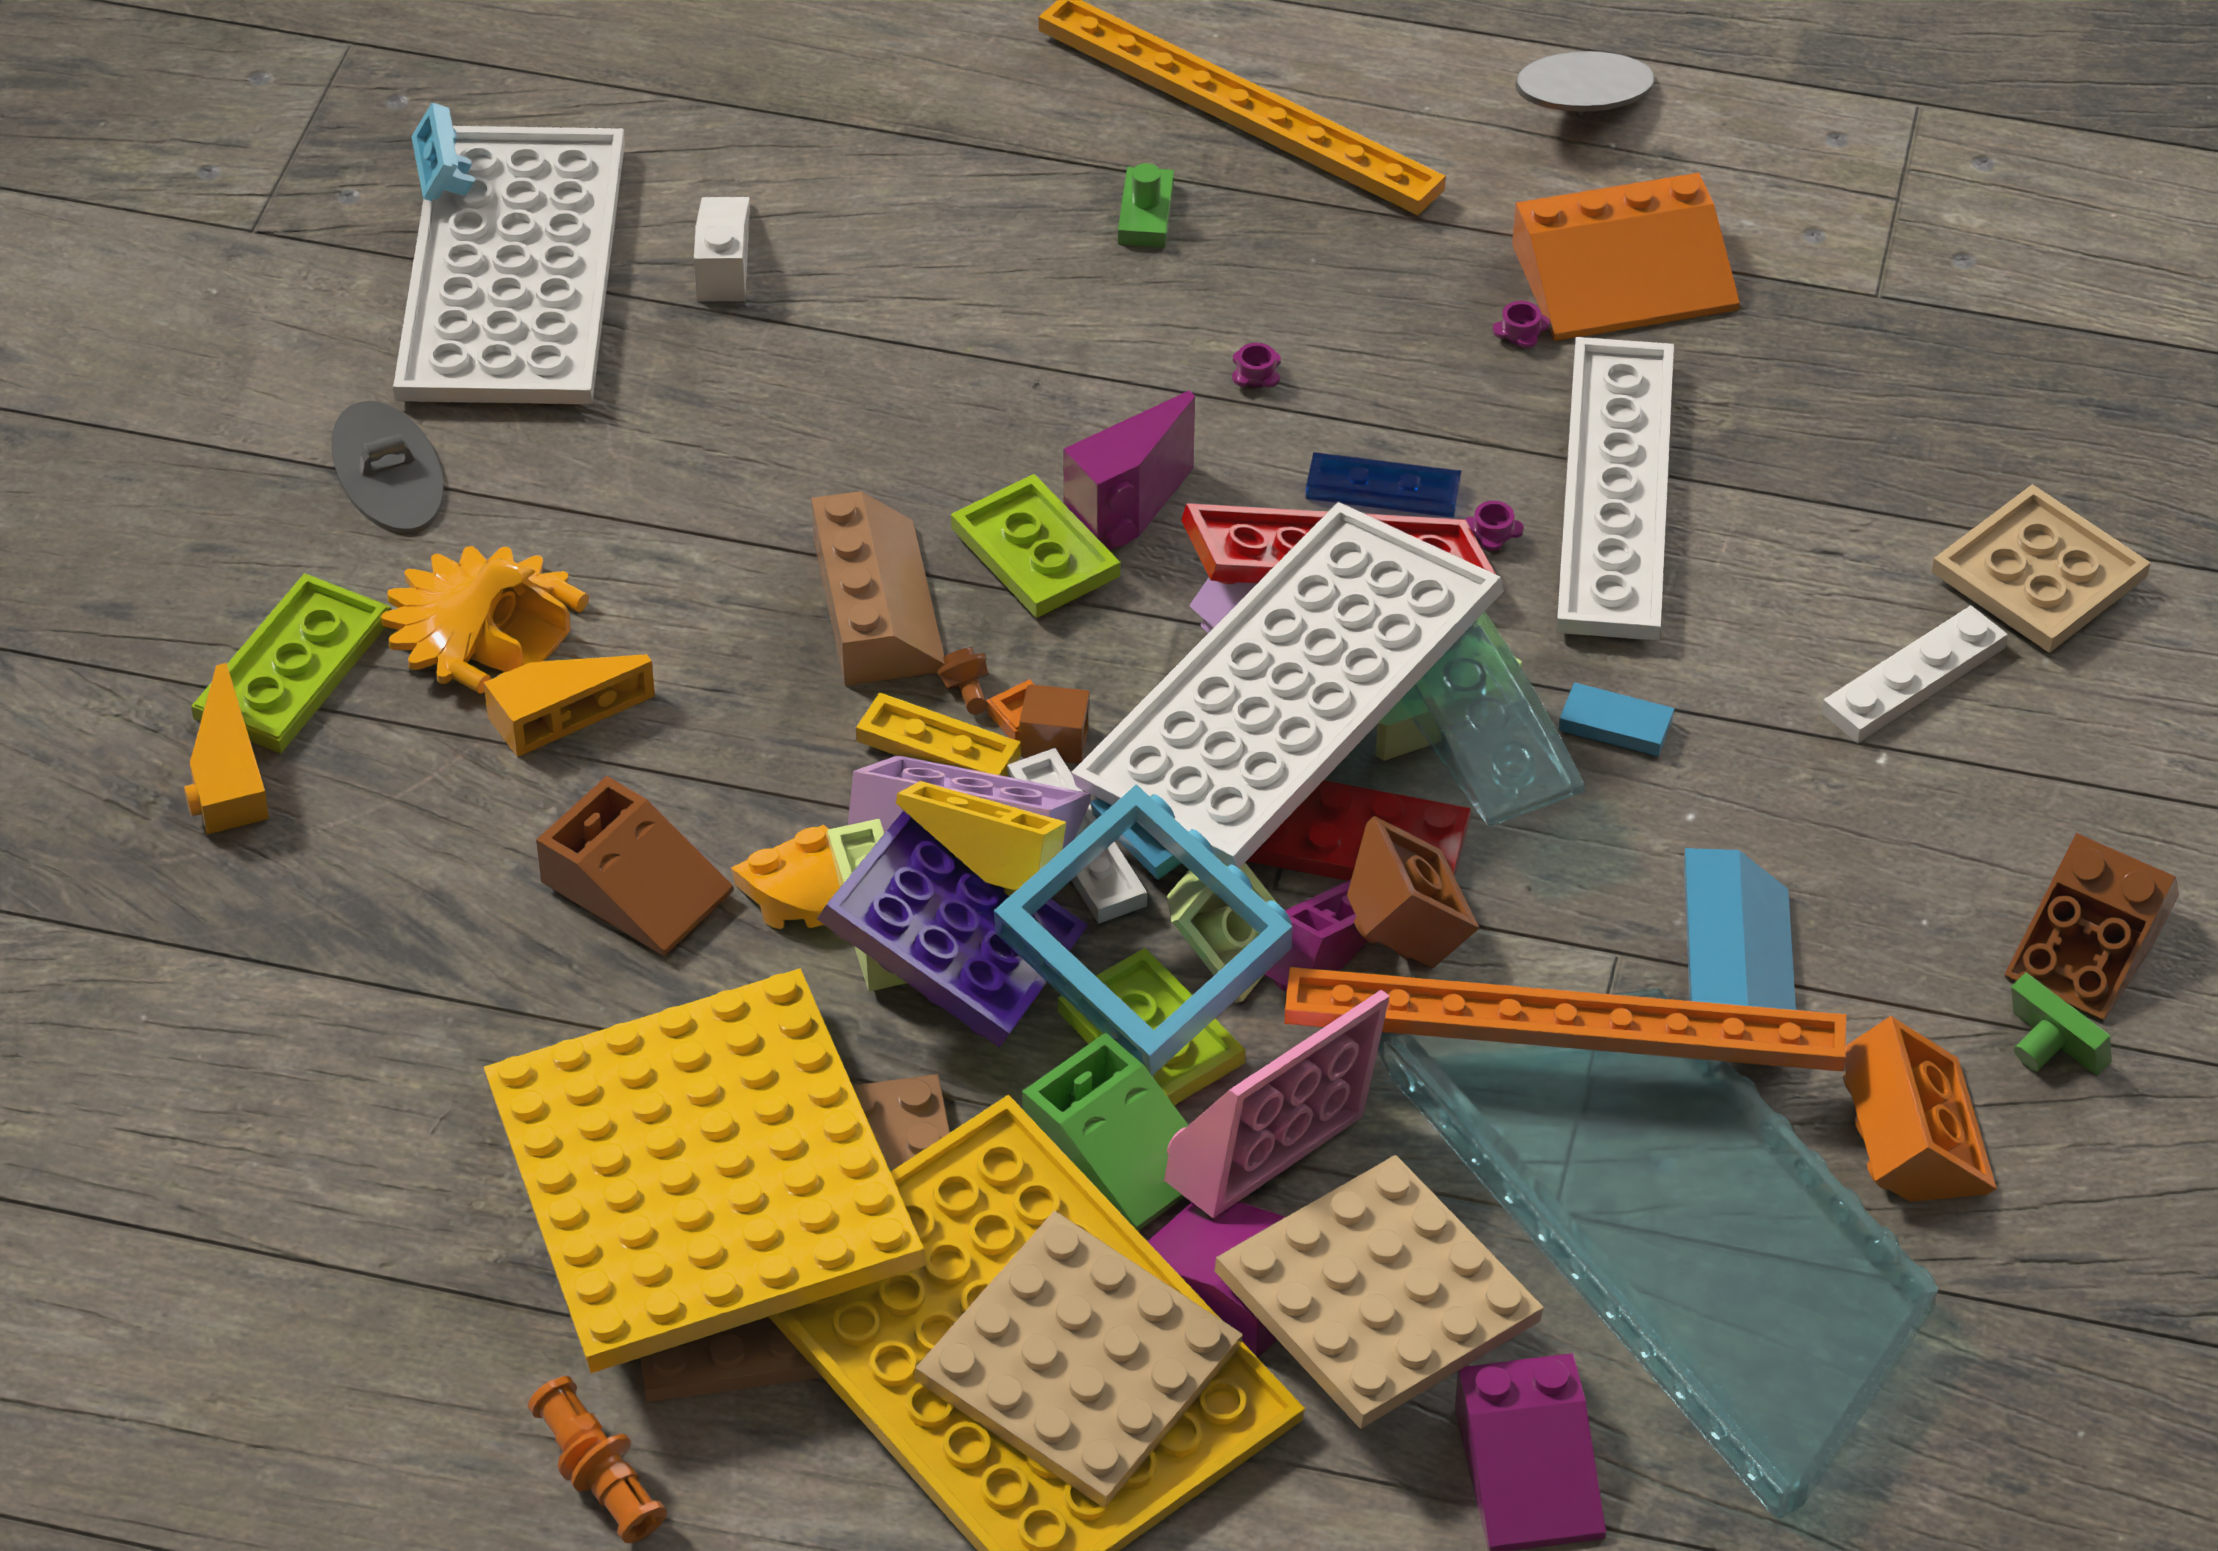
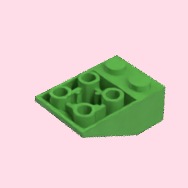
M1106 1032L1022 1091V1109L1137 1231L1185 1197L1166 1183L1164 1177L1169 1156L1167 1154V1147L1173 1136L1182 1128L1187 1127L1188 1124L1146 1067Z

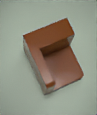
M1028 685L1019 722L1021 757L1028 758L1056 748L1064 762L1080 764L1084 758L1090 727V690Z

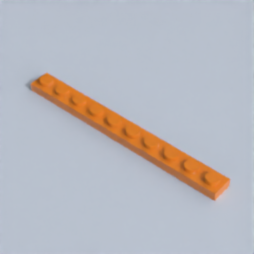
M1289 968L1284 1024L1325 1027L1382 990L1390 996L1382 1032L1841 1072L1844 1070L1846 1058V1014Z

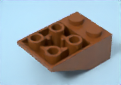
M609 776L604 777L536 839L540 877L543 884L663 956L670 952L734 891L733 885L648 799Z
M2076 833L2004 976L2016 982L2026 972L2073 1008L2105 1021L2156 942L2179 896L2176 876Z

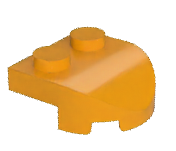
M825 825L806 828L798 832L793 839L772 849L756 851L749 856L748 860L731 867L735 885L760 905L765 924L777 929H783L784 920L804 919L808 928L824 925L817 918L840 888L827 837V830L829 828Z

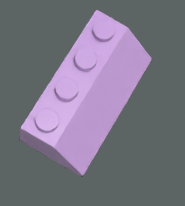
M897 755L853 771L848 825L880 819L885 833L903 811L896 804L897 793L922 781L1065 821L1067 823L1063 842L1064 849L1077 835L1090 805L1091 794Z

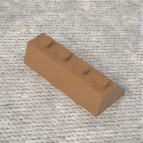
M862 491L811 498L813 540L844 686L937 673L938 669L945 665L943 660L944 652L913 520Z

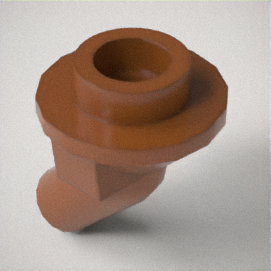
M968 647L943 657L945 665L938 669L937 674L942 678L947 689L959 687L967 711L973 715L983 713L986 710L987 703L978 679L989 675L986 654H974L972 647Z

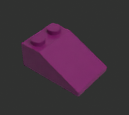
M1190 390L1063 449L1064 505L1109 551L1116 547L1124 546L1131 540L1139 537L1193 470L1195 395Z
M1192 1202L1149 1239L1148 1243L1222 1321L1243 1334L1242 1342L1258 1358L1277 1341V1338L1214 1272L1217 1256L1286 1217L1237 1202L1215 1218H1212Z
M1574 1353L1465 1366L1458 1370L1455 1412L1488 1551H1513L1605 1539L1606 1528L1587 1406Z

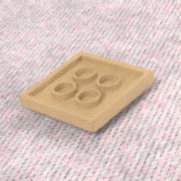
M2032 484L1937 555L1933 560L1932 573L2050 653L2146 579L2151 562Z

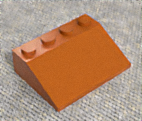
M1700 173L1515 203L1512 246L1541 313L1549 319L1548 329L1554 341L1739 310L1740 301L1715 205Z

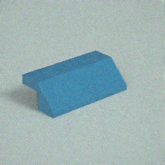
M1685 848L1683 865L1689 1001L1796 1010L1788 888L1740 850Z

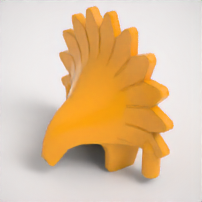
M467 546L463 550L459 563L441 554H434L431 556L432 572L406 569L404 572L405 581L410 588H392L387 591V601L397 607V609L384 612L381 619L383 626L399 630L389 637V648L391 650H413L408 657V667L411 670H419L437 664V681L440 684H446L454 679L482 694L485 692L483 682L490 680L491 677L468 664L470 659L506 672L529 662L544 661L556 650L571 630L570 615L566 606L581 612L589 602V595L568 584L569 575L565 571L541 574L543 570V558L541 556L535 555L516 563L514 562L511 549L509 547H501L486 560L475 547Z

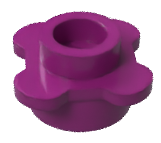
M1514 301L1504 307L1501 322L1494 323L1492 332L1497 338H1507L1512 344L1523 348H1531L1537 344V336L1540 332L1546 331L1549 328V319L1541 314V310L1535 304L1528 301Z
M1258 342L1249 343L1233 354V363L1236 365V371L1232 373L1234 384L1242 387L1248 385L1255 388L1263 386L1274 387L1279 384L1280 374L1276 372V367L1281 364V356L1269 345Z
M1501 501L1483 502L1475 509L1474 517H1467L1465 519L1473 534L1482 543V547L1491 551L1499 550L1507 540L1519 538L1524 532L1523 523L1514 520L1515 513L1513 509Z

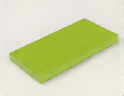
M304 573L227 663L250 742L281 754L386 628L382 625L381 616L384 612L390 611L391 606ZM211 683L191 706L193 719L200 722Z

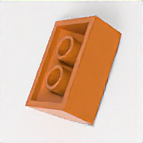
M1889 1016L1846 1045L1844 1064L1846 1073L1843 1075V1081L1847 1090L1852 1095L1857 1113L1855 1125L1866 1145L1869 1161L1867 1162L1868 1172L1880 1188L1884 1190L1889 1189L1909 1202L1987 1195L1997 1189L1958 1057L1892 1016Z

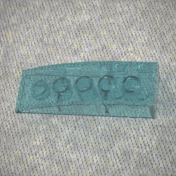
M1485 612L1401 698L1402 704L1416 726L1488 827L1585 792V784L1545 707L1512 651Z

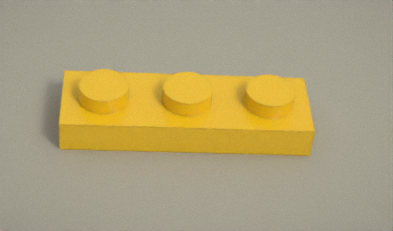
M880 692L856 726L857 742L898 756L1008 777L1007 765L1017 762L1021 757L1020 741Z

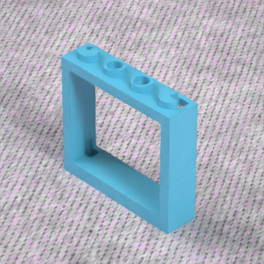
M1136 784L994 910L996 934L1098 1030L1103 1034L1106 1032L1138 1059L1153 1076L1291 950L1292 922L1289 915L1279 904L1272 900L1266 903L1252 890V884L1242 870L1235 865L1230 864L1227 867L1213 854L1214 851L1211 844L1200 832L1195 829H1191L1188 832L1174 819L1173 810L1164 799L1156 794L1149 796ZM1136 822L1259 933L1250 944L1155 1030L1145 1023L1031 916Z

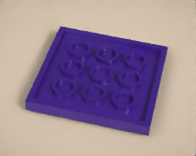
M904 810L830 899L817 918L818 921L833 930L839 938L853 944L877 961L886 971L900 977L924 994L930 1002L941 1006L968 1025L973 1032L985 1037L999 1048L1047 983L1038 972L996 934L994 910L1010 897L1004 892V887L986 883ZM1049 899L1031 915L1069 952L1088 926L1052 899Z

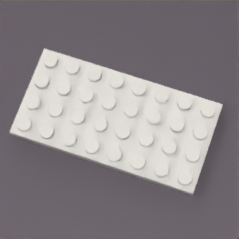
M453 126L457 133L455 143L456 154L467 157L472 161L467 175L474 176L475 182L467 195L443 190L438 200H423L393 385L395 401L592 404L625 146L624 129Z
M1337 502L1071 772L1075 786L1113 805L1137 784L1149 796L1156 794L1164 799L1173 810L1174 819L1188 832L1191 829L1200 832L1211 844L1214 851L1213 854L1222 863L1228 866L1232 864L1240 868L1504 592L1501 577Z

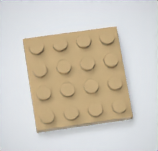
M1397 1155L1392 1156L1217 1256L1214 1272L1360 1429L1541 1321L1544 1308Z
M1054 1210L916 1366L914 1380L1105 1508L1240 1348L1243 1334Z

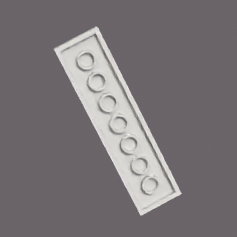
M1576 337L1556 633L1659 641L1674 344Z

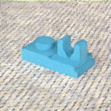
M431 103L411 136L423 199L429 201L433 199L438 200L443 190L467 195L475 182L474 176L467 175L472 161L467 157L456 154L455 143L457 133L452 126L449 107Z

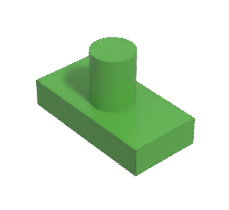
M1150 163L1139 164L1136 167H1127L1118 226V244L1166 247L1174 187V170L1159 169L1156 165Z
M2026 972L2011 986L2013 1013L2033 1028L2014 1047V1053L2026 1067L2036 1072L2039 1071L2060 1049L2096 1076L2112 1062L2111 1039L2107 1032Z

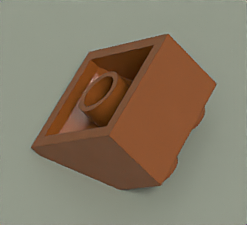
M1376 816L1367 822L1347 893L1348 900L1356 914L1354 924L1367 941L1373 944L1377 942L1394 949L1397 954L1406 960L1413 958L1434 968L1479 929V926L1442 850Z

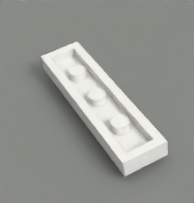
M1969 606L1823 699L1821 714L1856 743H1859L2005 649L2008 634L1973 606Z
M1056 748L1007 765V775L1010 778L1082 791V789L1075 786L1073 776ZM1091 804L1087 809L1076 837L1097 819L1092 814ZM1115 841L1071 880L1098 924L1147 906V891Z

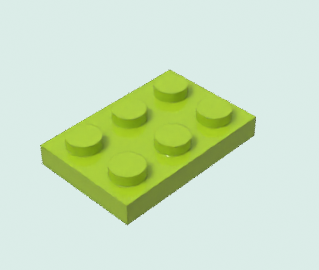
M1035 474L951 514V529L1036 618L1120 577L1121 562Z
M1146 948L1096 975L1101 982L1153 1030L1192 996ZM1063 996L1058 997V1013L1088 1044L1103 1034ZM1214 1019L1152 1077L1172 1104L1176 1105L1245 1064L1246 1049Z

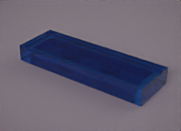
M1313 452L1306 484L1305 499L1454 518L1462 471Z

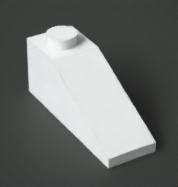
M702 197L695 228L694 246L697 302L745 301L749 197Z

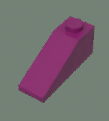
M1351 880L1285 910L1292 922L1291 950L1264 973V975L1275 980L1276 986L1281 990L1287 992L1290 967L1340 971L1368 942L1359 933L1354 924L1356 914L1347 897Z

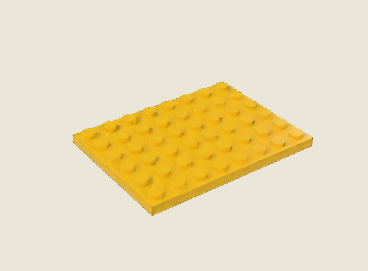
M801 968L783 974H776L767 979L732 990L721 991L713 996L684 1005L670 1007L652 1015L626 1023L615 1024L607 1029L578 1038L564 1040L546 1048L520 1056L509 1057L504 1061L484 1066L489 1088L590 1373L927 1265L922 1243Z
M1009 1095L890 1172L924 1248L926 1266L768 1316L977 1551H1120L1303 1421L1305 1413L1304 1406L1252 1351L1241 1342L1240 1348L1109 1504L1103 1508L914 1380L916 1366L1054 1210L1219 1318Z

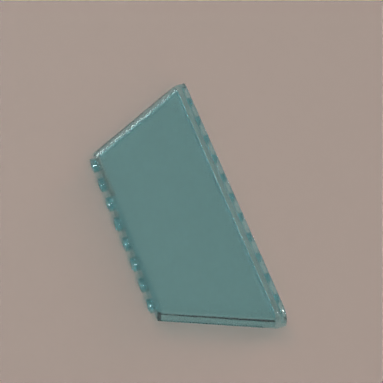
M1659 988L1613 994L1669 999ZM1382 1032L1378 1054L1391 1080L1762 1505L1778 1518H1783L1804 1506L1934 1309L1938 1287L1930 1272L1925 1267L1914 1263L1900 1248L1895 1235L1888 1228L1881 1227L1864 1209L1859 1196L1853 1190L1845 1188L1833 1176L1822 1156L1816 1151H1810L1794 1134L1789 1121L1783 1115L1776 1114L1759 1096L1753 1082L1747 1077H1741L1728 1062Z

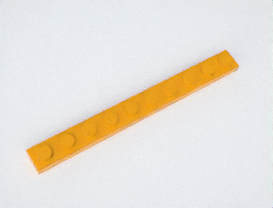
M1057 0L1038 16V29L1040 32L1416 215H1419L1445 190V175L1082 0Z

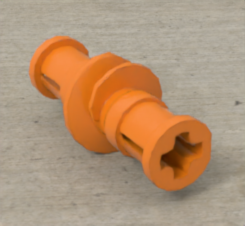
M562 1376L548 1381L532 1395L528 1402V1409L535 1418H543L556 1436L555 1441L563 1451L557 1464L559 1473L567 1481H571L577 1492L591 1489L598 1502L606 1506L619 1524L617 1533L624 1543H634L646 1538L663 1523L667 1516V1510L660 1501H652L639 1483L637 1473L629 1463L622 1459L631 1448V1439L625 1434L606 1437L603 1432V1426L593 1413L587 1411L577 1397V1385L570 1376Z

